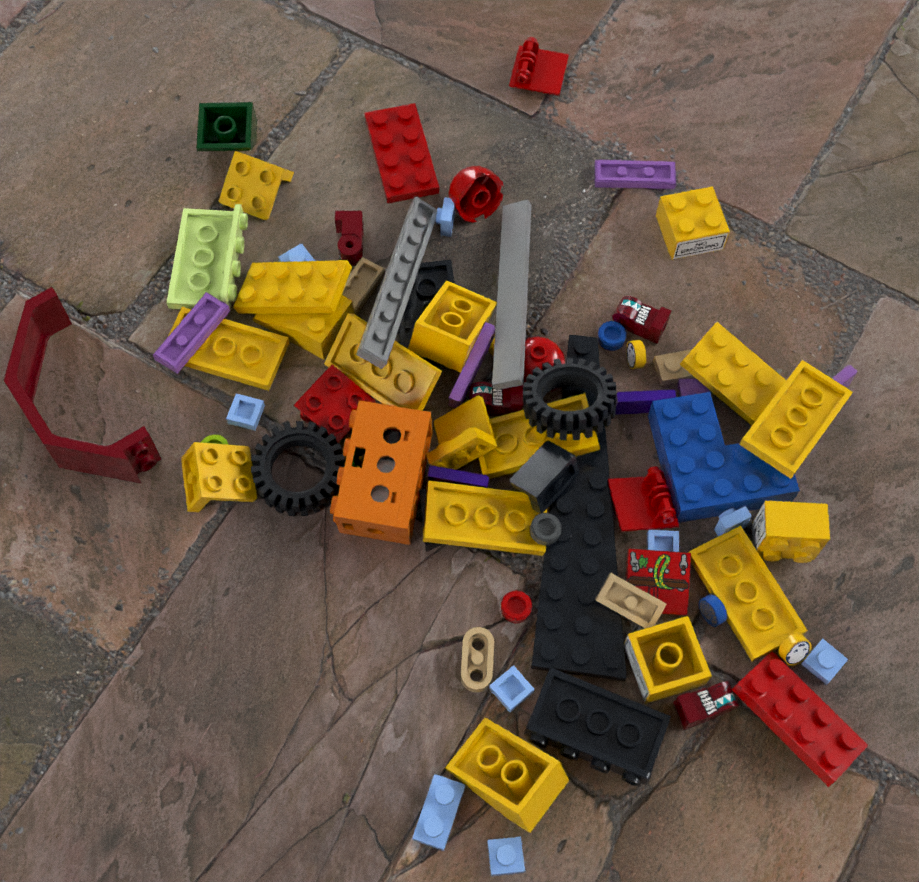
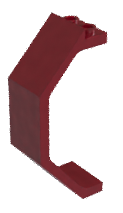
M52 287L25 301L4 382L59 468L142 484L137 474L152 469L157 462L162 460L150 434L144 426L114 444L107 446L56 436L48 428L34 405V398L48 340L55 333L72 325V322Z

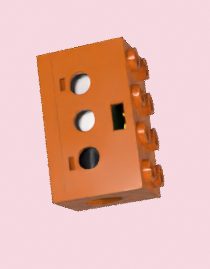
M359 400L357 410L351 411L349 428H352L351 439L346 438L344 442L343 456H346L345 466L339 467L336 483L340 485L338 496H333L330 514H334L333 522L336 523L339 533L411 545L420 499L419 490L422 489L428 459L427 453H429L433 434L431 412Z

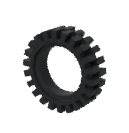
M566 358V364H562L560 359H555L553 367L548 362L543 363L542 370L536 367L533 370V375L529 374L523 385L526 420L529 419V424L532 428L534 426L537 427V432L542 434L547 430V437L554 438L556 433H560V440H567V434H573V441L580 440V433H584L586 438L592 437V429L599 434L603 431V425L608 427L611 424V419L615 417L616 382H613V376L611 373L607 374V370L604 367L597 370V363L591 362L586 366L585 359L579 358L578 364H573V358ZM572 386L591 391L597 400L592 406L582 410L561 411L549 407L544 403L543 397L549 391L556 388Z
M296 421V427L292 428L290 422L284 423V430L280 431L278 427L272 429L273 435L271 437L265 434L262 437L263 445L257 443L255 447L256 455L252 454L251 461L253 466H251V473L260 497L265 499L266 504L270 508L275 506L276 511L281 514L286 510L289 516H295L296 512H301V516H308L307 510L311 509L314 510V513H318L321 511V505L324 504L327 508L331 505V498L338 496L340 485L336 483L339 467L345 466L342 447L340 443L337 444L336 437L332 433L328 435L327 429L322 426L318 430L315 423L309 422L308 427H304L303 421ZM295 446H307L317 450L325 458L327 465L322 480L315 487L301 492L285 490L277 485L272 478V467L276 458L283 451Z

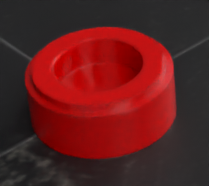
M511 591L503 597L501 613L507 621L515 624L522 623L531 614L532 602L526 593Z

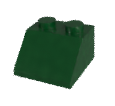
M253 102L199 103L197 152L252 151L257 141V117Z

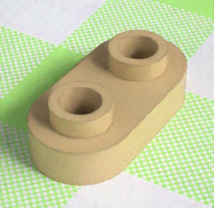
M472 628L466 632L463 638L461 682L471 692H482L492 682L494 637L485 628ZM482 642L484 648L482 650H475L472 646L473 643ZM474 672H479L483 678L480 681H473L470 676Z

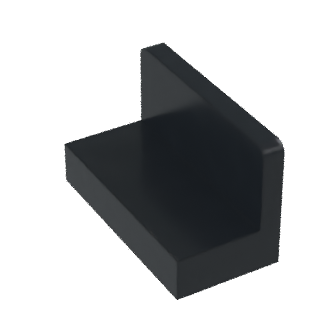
M547 440L513 475L510 483L513 487L528 495L533 510L540 514L544 513L580 473L574 454Z

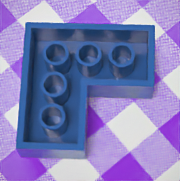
M710 392L652 401L648 420L661 470L664 472L678 523L717 517L731 508L738 510L746 506L748 511L758 510L765 501L793 502L800 492L795 474L790 479L740 446V443L725 445Z

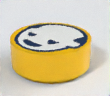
M641 340L628 341L626 357L631 369H640L646 364V349Z
M796 633L783 640L778 653L788 665H797L807 658L811 652L812 645L804 635Z

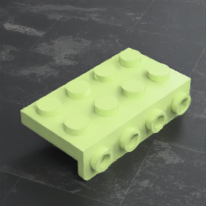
M235 204L234 211L183 208L166 302L169 309H181L182 307L192 309L206 292L227 304L231 309L232 301L235 302L237 298V286L234 285L235 277H240L241 263L238 260L239 253L243 254L244 252L242 232L247 230L248 215L243 213L241 204Z

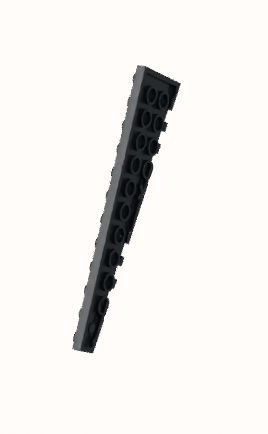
M569 334L566 358H573V364H578L579 358L585 359L586 366L591 362L597 363L598 370L600 368L598 338ZM572 386L563 387L562 399L585 393L589 407L597 400L596 396L587 389ZM603 425V431L599 434L596 433L600 450L575 456L580 473L549 506V513L559 519L562 529L558 540L551 545H546V552L543 558L531 669L549 671L551 667L566 674L625 681L627 677L621 614L595 600L608 575L612 573L618 576L612 500L607 479H610L606 430Z

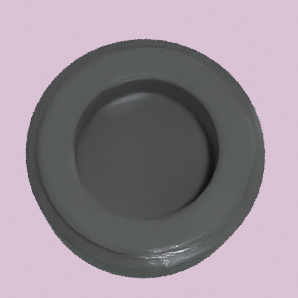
M550 513L538 514L530 525V535L540 545H551L560 536L561 523L556 516Z

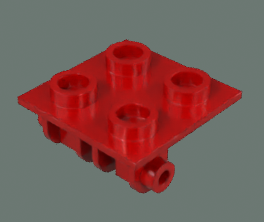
M529 37L524 41L523 46L519 45L509 87L559 96L569 54L539 49L537 39Z
M331 364L293 406L301 412L299 416L303 421L308 423L311 420L319 428L321 426L326 428L327 434L330 435L332 433L336 437L337 443H339L352 429L349 428L350 415L352 410H357L359 400L376 403V400Z
M658 466L650 467L645 477L607 479L621 532L679 527L664 472Z

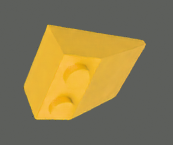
M446 280L415 322L408 349L421 357L431 359L461 373L485 322H489L497 302Z
M341 295L335 313L256 314L253 321L276 334L288 337L290 342L324 360L329 354L347 314H354L353 301Z
M486 717L445 767L449 773L504 817L531 833L569 782L563 767L557 759Z

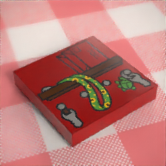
M628 548L626 581L666 603L667 605L662 614L687 615L691 553Z

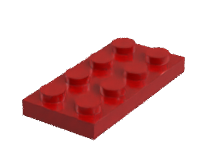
M412 103L365 112V122L387 204L414 199L415 197L420 198L440 194L438 180L416 104Z
M773 651L731 689L828 787L845 772L868 746Z

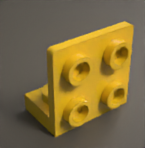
M235 151L219 197V203L234 208L235 204H241L243 212L263 220H268L281 181L291 182L294 172Z
M478 395L434 421L439 445L436 449L427 453V458L432 466L456 470L497 447L483 397Z
M194 442L181 457L187 512H200L210 500L254 502L257 499L256 486L251 473V452L248 446Z

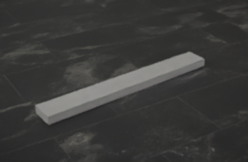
M415 197L410 204L356 353L357 356L380 369H383L389 359L436 220L437 209L418 197Z
M529 200L503 206L492 385L496 390L520 386L524 383L532 206Z

